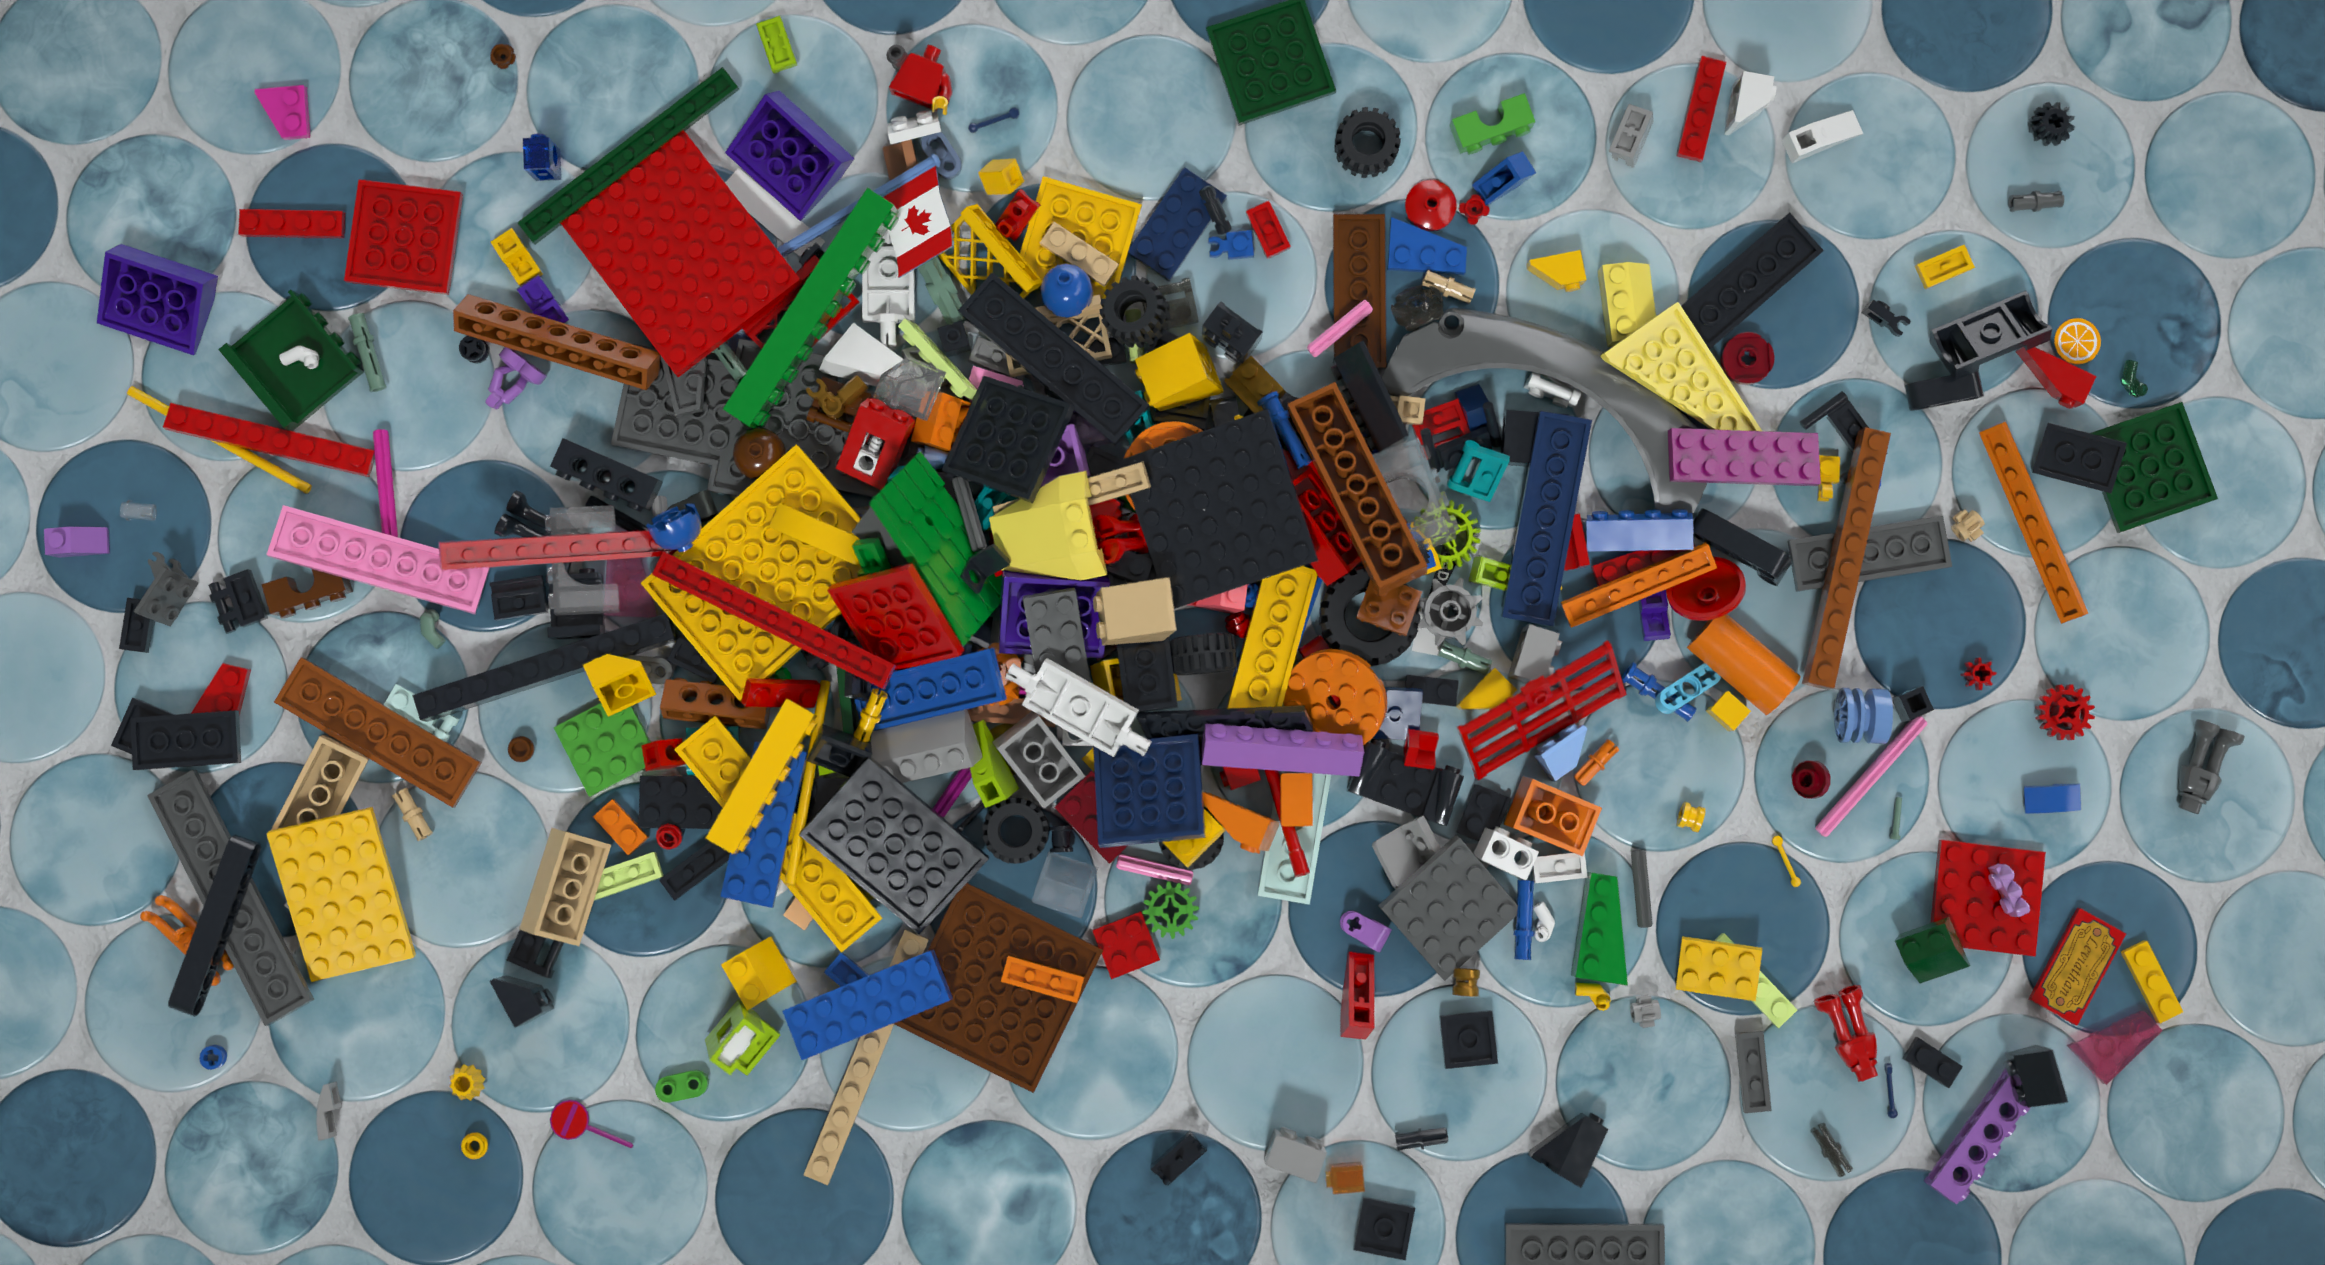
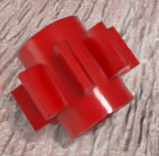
M1979 657L1975 658L1974 665L1971 662L1964 663L1967 669L1960 675L1965 676L1967 680L1966 687L1975 684L1976 690H1982L1983 683L1986 686L1993 685L1990 679L1997 672H1992L1990 668L1991 661L1982 664V659ZM1975 671L1982 672V677L1975 676Z

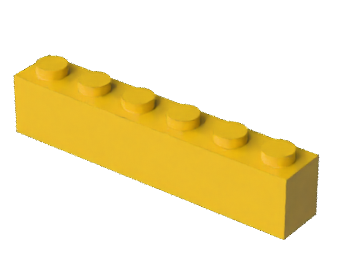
M789 699L785 700L706 839L732 854H738L739 850L743 852L751 840L748 837L753 827L755 829L758 828L764 818L761 812L766 804L769 806L772 804L778 793L775 791L779 781L784 782L791 771V768L788 767L793 758L797 759L803 751L804 745L801 744L806 735L811 736L818 724L815 721L816 714Z

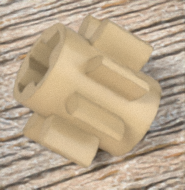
M1964 509L1952 518L1955 524L1951 526V529L1961 541H1965L1968 538L1972 542L1984 534L1980 529L1985 525L1984 520L1976 511L1971 510L1968 513Z

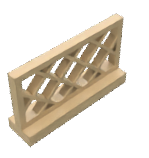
M1100 295L1093 296L1089 307L1087 305L1081 314L1068 318L1054 315L1045 306L1034 307L1058 328L1063 323H1071L1076 326L1069 335L1072 340L1079 330L1089 334L1091 337L1084 346L1078 342L1076 343L1097 361L1112 358L1107 328L1103 325V318L1099 310L1102 309ZM1099 317L1100 324L1094 332L1084 326L1087 319ZM1094 339H1097L1105 345L1106 351L1094 353L1088 348ZM1006 354L1010 377L1030 374L1023 367L1014 369V360Z

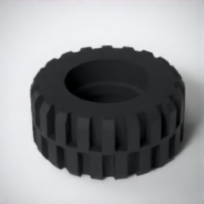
M1360 566L1349 571L1330 585L1320 605L1319 625H1321L1322 636L1329 644L1330 649H1339L1356 654L1371 665L1370 667L1391 662L1410 647L1418 633L1417 629L1421 615H1419L1420 605L1418 602L1407 636H1400L1396 632L1389 631L1384 637L1374 641L1357 638L1346 625L1345 611L1350 600L1356 595L1366 592L1369 585L1370 577L1365 567Z

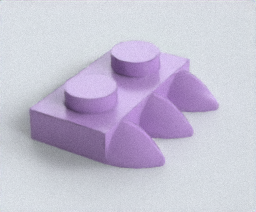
M1996 864L1989 867L1988 869L1991 873L1989 880L1995 890L1998 889L2001 895L2000 904L2004 912L2012 917H2020L2029 913L2030 907L2028 903L2020 897L2022 896V889L2013 881V870L2006 864Z

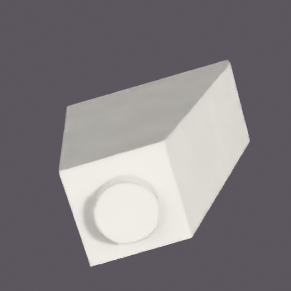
M853 323L824 357L819 370L823 373L849 380L858 375L865 384L885 388L890 381L895 383L901 376L903 371L900 367L904 359Z

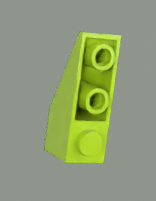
M983 719L972 724L983 758L973 767H970L974 787L985 808L1007 799L1019 790V787L1003 756L992 743L994 738Z

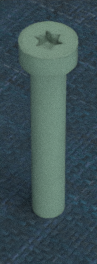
M1900 797L1895 799L1892 835L1890 834V839L1900 840L1901 838L1899 827L1902 798Z

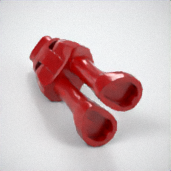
M1107 514L1098 515L1093 519L1094 533L1098 538L1128 533V538H1112L1099 544L1098 550L1102 549L1105 564L1117 562L1124 552L1134 550L1141 554L1149 552L1137 514H1133L1127 521L1118 520Z
M1861 985L1843 988L1838 992L1839 996L1837 994H1828L1815 999L1813 1002L1817 1010L1827 1013L1833 1023L1838 1038V1043L1835 1046L1838 1055L1847 1067L1850 1068L1851 1072H1855L1858 1082L1876 1077L1878 1075L1875 1065L1878 1063L1876 1060L1877 1042L1875 1034L1868 1032L1864 1023L1860 1005L1863 997ZM1841 1001L1845 1005L1855 1032L1853 1035L1849 1032Z

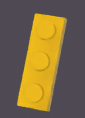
M2143 940L2121 951L2156 1023L2161 1024L2183 1013L2148 941Z

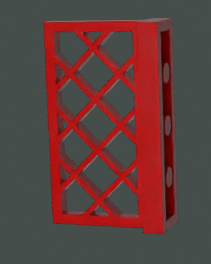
M816 255L796 272L803 283L742 329L760 349L763 348L765 343H762L757 336L764 329L775 330L778 325V316L788 310V306L792 304L820 261ZM852 293L847 296L851 302L844 308H841L835 318L830 317L829 322L826 324L828 329L824 336L860 303ZM817 338L811 348L819 341Z

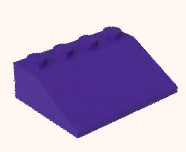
M780 90L764 95L725 152L799 221H802L841 179L855 159Z
M119 244L105 252L97 324L195 355L215 300L218 276Z
M1002 570L999 653L1032 655L1023 596L1075 587L1086 657L1104 658L1105 645H1102L1101 638L1097 637L1096 624L1099 622L1098 612L1094 611L1093 598L1101 588L1110 586L1108 576L1075 580Z

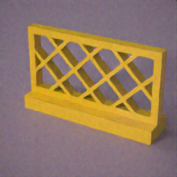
M978 204L967 206L960 213L961 216L951 225L952 234L954 233V255H947L943 252L938 256L971 295L976 291V279L986 280L993 272V262L1001 263L1004 267V277L999 278L1008 286L1009 282H1017L1023 290L1020 296L1024 299L1033 290L1038 289L1042 285V280L1007 238L996 229L997 226ZM964 222L971 228V238L960 237V226ZM960 241L971 242V256H960ZM976 242L985 244L987 247V258L976 257ZM960 260H970V275L961 272ZM976 261L987 262V276L976 275Z

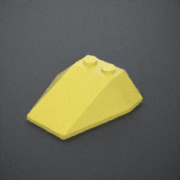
M1086 471L1059 476L1039 489L1033 503L1020 499L989 518L994 544L1011 561L1010 565L1002 570L1075 580H1085L1107 575L1103 551L1097 548L1087 499L1091 497Z

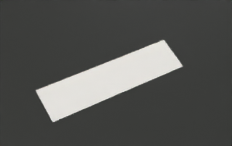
M739 167L725 182L747 212L784 244L810 229ZM819 236L794 252L801 257L808 247H812L815 243L821 247L825 241Z

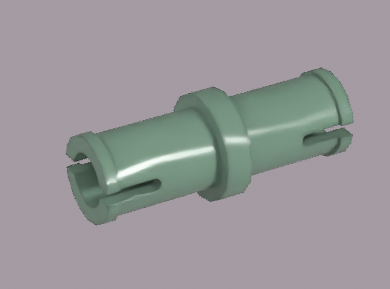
M1443 640L1439 648L1441 650L1437 654L1439 657L1441 656L1458 663V667H1468L1483 675H1487L1490 669L1488 666L1492 664L1491 659L1474 654L1467 647L1462 649Z

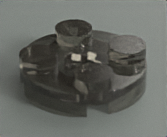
M1422 285L1410 287L1399 293L1395 298L1396 303L1394 306L1393 304L1391 305V311L1396 323L1405 326L1407 331H1415L1420 326L1440 319L1444 314V302L1437 288L1429 286L1430 290L1423 289Z

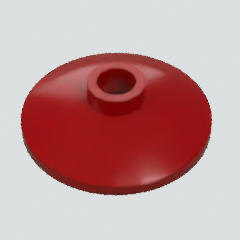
M1425 180L1419 182L1412 187L1406 197L1405 211L1408 219L1413 225L1425 231H1437L1446 227L1456 213L1455 195L1447 185L1440 181ZM1430 199L1435 200L1436 206L1429 207L1427 201Z

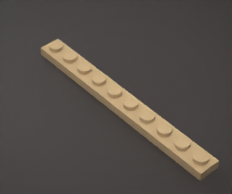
M905 929L889 967L923 954L930 939ZM894 1024L860 1037L804 1176L826 1185L830 1183Z

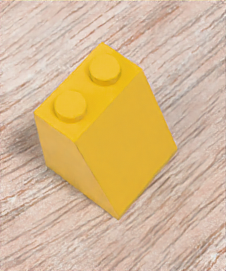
M1191 333L1135 359L1138 367L1135 369V373L1139 381L1144 383L1146 389L1143 392L1145 400L1149 406H1154L1159 411L1224 392L1208 348Z

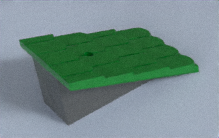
M920 451L869 503L870 508L853 529L852 533L859 539L879 538L888 561L894 568L912 563L962 645L965 646L1000 605L1002 574L998 577L995 574L987 577L979 594H976L961 579L960 575L968 558L978 552H973L959 506L944 488V481ZM970 570V578L974 583H978L976 574Z

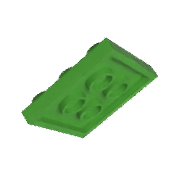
M600 703L554 727L589 797L645 769L641 745L651 741L633 706L608 717Z

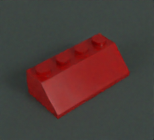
M1308 468L1293 479V483L1319 561L1310 564L1315 569L1318 577L1328 586L1351 571L1361 559L1327 490L1311 468Z

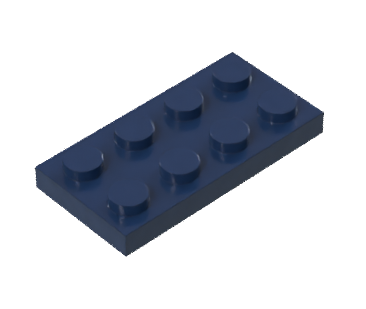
M1184 167L1130 246L1128 255L1170 282L1211 222L1209 213L1204 205L1206 201L1202 200L1199 190L1205 186L1212 185ZM1214 187L1217 194L1215 197L1219 198L1222 205L1227 195Z

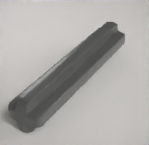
M956 477L952 479V484L973 552H979L987 548L969 483L961 477Z
M1634 850L1631 852L1637 925L1640 928L1652 927L1653 922L1645 850Z

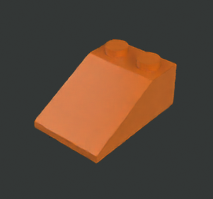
M1523 776L1503 825L1583 856L1602 807Z
M1203 791V804L1234 840L1241 842L1240 848L1260 854L1261 850L1269 851L1279 827V821Z

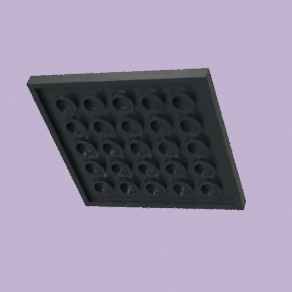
M1269 409L1119 460L1121 468L1144 462L1151 487L1130 493L1157 577L1158 579L1170 578L1173 609L1319 561Z

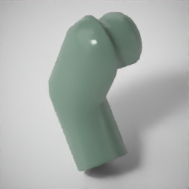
M429 609L420 616L421 634L438 649L446 640L435 630V622L439 619L438 612L434 609Z

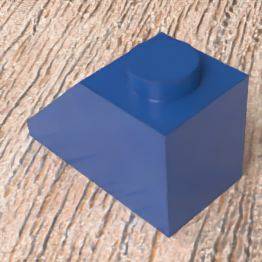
M1522 151L1504 159L1473 183L1472 186L1484 201L1485 206H1488L1522 185L1535 175L1536 171Z

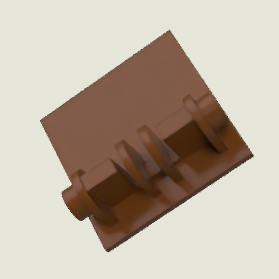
M1370 579L1356 618L1360 619L1361 622L1365 621L1376 625V627H1382L1383 630L1387 629L1398 633L1400 636H1407L1422 591L1401 585L1379 596Z

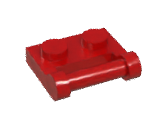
M1458 399L1425 410L1423 424L1411 425L1424 461L1427 460L1420 434L1422 429L1429 428L1432 436L1459 427L1461 434L1434 443L1435 448L1470 432Z

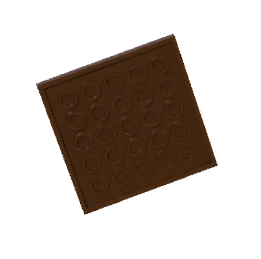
M966 883L953 898L928 951L934 949L953 999L893 1024L1034 1093L1077 1003L1001 982L1007 957L1009 955L1083 976L1084 981L1078 998L1079 1001L1103 950Z

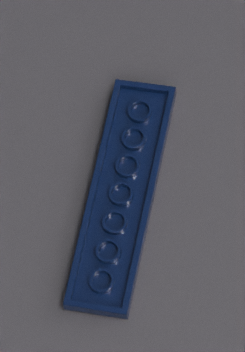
M1539 411L1501 617L1554 626L1592 424L1590 419Z

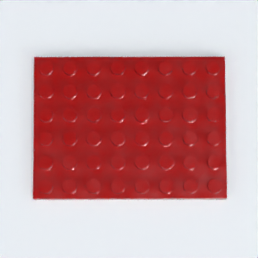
M684 130L560 223L677 377H680L803 283Z

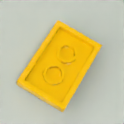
M1682 936L1676 990L1756 1001L1762 948Z

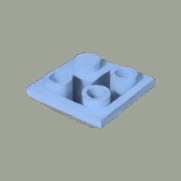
M1569 725L1558 733L1560 738L1556 741L1549 739L1537 747L1539 752L1534 757L1551 782L1558 780L1577 766L1587 731L1585 725Z

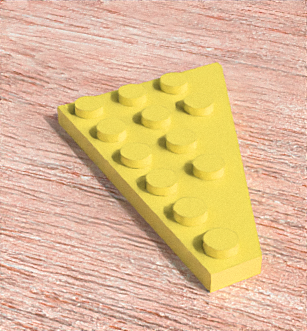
M1679 302L1668 307L1600 355L1605 362L1710 429L1762 431Z

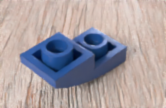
M2080 784L2024 787L2025 814L2081 810Z

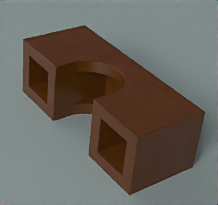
M312 569L314 575L313 586L303 593L299 591L295 579L287 576L261 585L270 614L280 616L283 619L296 615V610L305 608V610L321 607V602L327 600L337 602L346 599V594L353 592L350 580Z

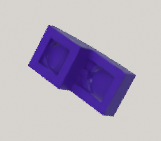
M539 274L517 288V291L530 307L533 314L561 323L569 321L568 316Z
M1666 590L1639 600L1643 641L1670 639L1671 632L1667 615L1668 602Z

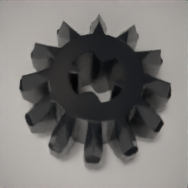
M2046 102L2042 108H2036L2034 110L2035 116L2029 119V122L2034 125L2029 129V132L2037 133L2034 141H2039L2042 138L2043 146H2048L2050 143L2058 146L2061 144V140H2068L2070 138L2069 132H2072L2075 128L2070 123L2074 120L2075 116H2068L2066 114L2069 111V107H2065L2062 110L2060 102H2056L2053 106L2050 102Z

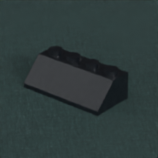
M1364 341L1357 343L1333 359L1334 366L1331 367V371L1336 381L1341 380L1345 387L1342 390L1343 396L1347 404L1352 403L1356 410L1353 416L1358 427H1364L1368 435L1364 439L1369 450H1375L1376 454L1379 455L1406 442L1409 434Z

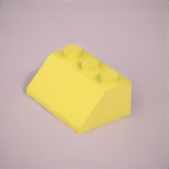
M1633 262L1602 265L1597 271L1607 347L1616 345L1656 317L1649 264Z

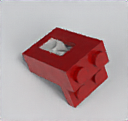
M867 398L859 406L836 469L882 490L888 484L887 478L896 470L906 442L913 434L916 420L905 411L889 408L888 404L879 399ZM870 434H872L873 437H871L872 440L869 442L870 445L868 446L867 442L870 437ZM884 440H885V444H884V446H883V449H882V451H880L879 448H880V446H882L881 443L884 442ZM865 456L871 457L874 465L869 464L865 460Z

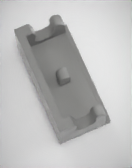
M1628 104L1609 149L1615 161L1618 158L1626 161L1627 166L1634 168L1654 122L1653 112Z

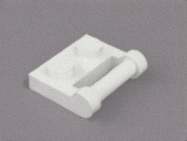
M1534 372L1527 378L1524 388L1529 390L1528 393L1537 398L1545 396L1553 399L1552 403L1562 408L1576 406L1581 395L1579 390H1569L1540 378V375Z

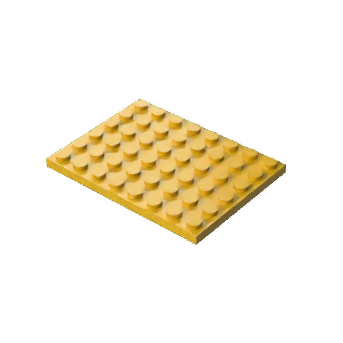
M796 444L701 529L698 538L692 542L693 546L683 552L677 550L673 556L824 629L841 614L828 593V588L832 584L858 578L857 573L861 567L770 528L769 525L779 503L854 535L852 533L853 529L862 518L800 446ZM652 573L641 582V585L739 701L742 699L747 678L768 679L801 649L653 576Z

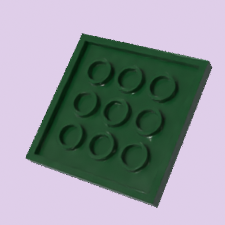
M1287 0L1206 27V32L1239 126L1336 94V88L1305 0Z
M2183 402L2090 433L2127 443L2112 493L2102 491L2117 533L2218 499Z

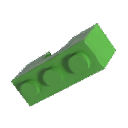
M1525 93L1500 102L1497 109L1501 122L1495 126H1488L1482 123L1477 111L1452 119L1449 126L1460 154L1465 152L1468 155L1481 151L1484 145L1491 143L1492 146H1496L1507 140L1506 137L1512 135L1521 137L1530 133V129L1536 121Z

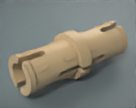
M1430 270L1426 271L1422 286L1441 292L1442 296L1446 298L1451 296L1470 304L1475 288L1454 281L1455 278L1453 277L1446 278Z
M408 788L398 791L399 794L395 793L392 795L404 815L402 819L404 822H408L417 841H421L427 838V835L433 834L422 816V808L417 807Z

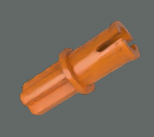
M1607 739L1593 755H1588V760L1574 774L1575 780L1582 786L1586 785L1599 770L1603 771L1605 769L1604 765L1619 752V748L1617 746L1613 747L1615 744Z

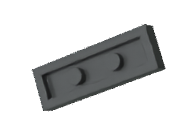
M1763 1031L1735 1033L1743 1112L1772 1111Z

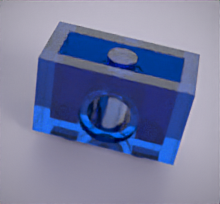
M545 134L530 135L531 138H523L524 170L535 181L561 180V154L558 146L549 137H546Z

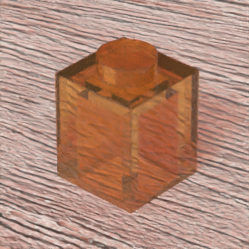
M1361 1162L1329 1164L1330 1171L1325 1172L1326 1187H1331L1333 1194L1365 1192L1363 1165Z

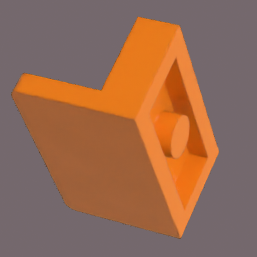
M1282 773L1280 775L1281 826H1313L1312 773Z

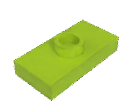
M781 16L756 23L773 74L798 66Z

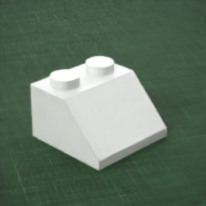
M1747 71L1742 72L1732 85L1724 135H1730L1757 117L1764 108H1768L1770 101H1774L1777 86L1773 85L1774 76Z

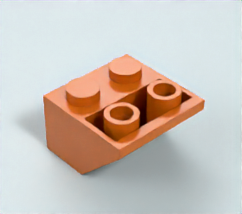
M924 391L911 441L923 446L926 445L950 452L971 403L943 392Z

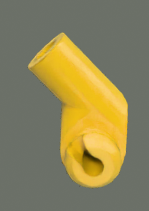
M1575 983V996H1589L1597 1009L1605 1011L1610 1007V996L1600 984Z

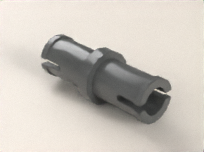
M2032 191L2031 194L2010 195L2008 198V208H2010L2011 212L2020 210L2038 212L2042 208H2060L2064 205V194L2062 191L2047 193Z

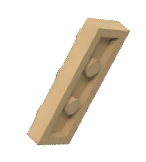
M1053 222L1040 242L1042 247L1068 264L1076 265L1083 269L1091 279L1103 287L1107 285L1119 267L1117 262L1056 222Z

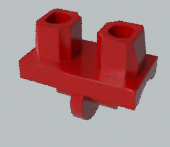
M1020 189L996 222V229L1004 237H1010L1016 241L1041 205L1029 198L1025 191Z

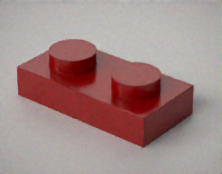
M1270 201L1246 211V216L1267 259L1291 248Z

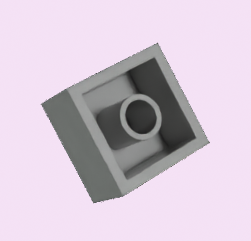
M1530 624L1523 627L1508 678L1527 683L1542 675L1544 678L1551 675L1554 671V666H1551L1552 658L1558 656L1562 641L1558 640L1560 634Z
M1281 1127L1280 1130L1274 1129L1264 1156L1266 1166L1317 1183L1327 1154L1321 1140L1311 1136H1306L1305 1139L1299 1138L1295 1131L1285 1127Z

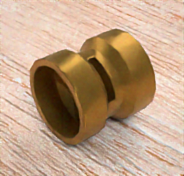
M1455 968L1453 976L1456 978V984L1453 986L1452 995L1479 997L1477 980L1480 978V970Z

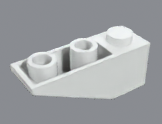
M1852 110L1813 122L1789 132L1782 139V143L1793 164L1863 134V131Z

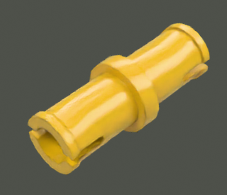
M872 689L866 707L861 710V720L854 732V737L859 741L863 735V742H869L875 724L879 723L882 717L880 712L888 697V694L881 690L879 695V689Z

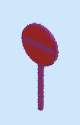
M563 1101L556 1105L551 1112V1128L562 1139H576L583 1135L586 1130H589L626 1147L633 1148V1143L588 1125V1111L578 1101Z

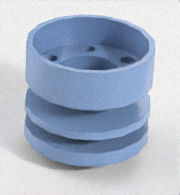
M1850 688L1839 689L1834 709L1837 740L1841 743H1847L1850 740L1853 743H1858L1862 736H1864L1865 741L1870 744L1888 743L1893 724V704L1890 692L1887 689H1868L1865 696H1863L1860 688H1855L1852 691Z

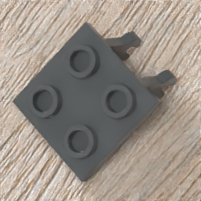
M153 552L152 555L157 560L148 559V564L155 579L134 612L171 627L188 599L192 596L198 582L189 578L183 572L181 563L178 560L169 559V562L173 564L171 569L164 562L163 554Z

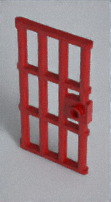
M1608 640L1603 642V645L1565 667L1555 670L1554 673L1546 678L1542 675L1537 679L1530 680L1525 686L1520 688V693L1505 699L1501 704L1463 726L1457 727L1471 763L1474 777L1478 781L1481 780L1488 773L1524 752L1527 753L1531 748L1564 730L1567 726L1577 724L1586 716L1627 695L1613 648ZM1606 655V660L1566 682L1565 678ZM1608 670L1611 671V674H1609L1608 676L1590 685L1589 687L1578 692L1577 694L1570 696V692L1576 690L1577 688L1595 679L1596 677L1607 672ZM1558 683L1559 687L1551 691L1550 687ZM1615 684L1614 689L1575 711V706ZM1563 697V702L1527 723L1521 724L1522 720ZM1525 702L1526 706L1517 711L1516 707ZM1568 711L1566 717L1528 739L1526 738V735ZM1506 712H1510V716L1497 722L1496 724L1478 733L1472 738H1468V734L1481 728L1482 726L1500 717ZM1513 725L1515 726L1513 731L1474 753L1473 749ZM1518 739L1520 740V743L1479 766L1478 763Z

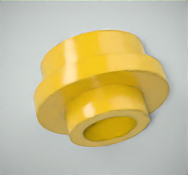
M473 1132L464 1137L461 1143V1150L467 1158L479 1159L486 1154L488 1141L483 1134ZM473 1141L479 1143L478 1150L472 1148L471 1144Z

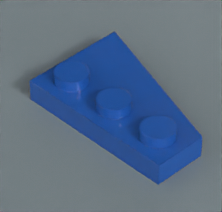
M1391 217L1387 270L1426 272L1430 270L1433 273L1465 274L1467 247Z

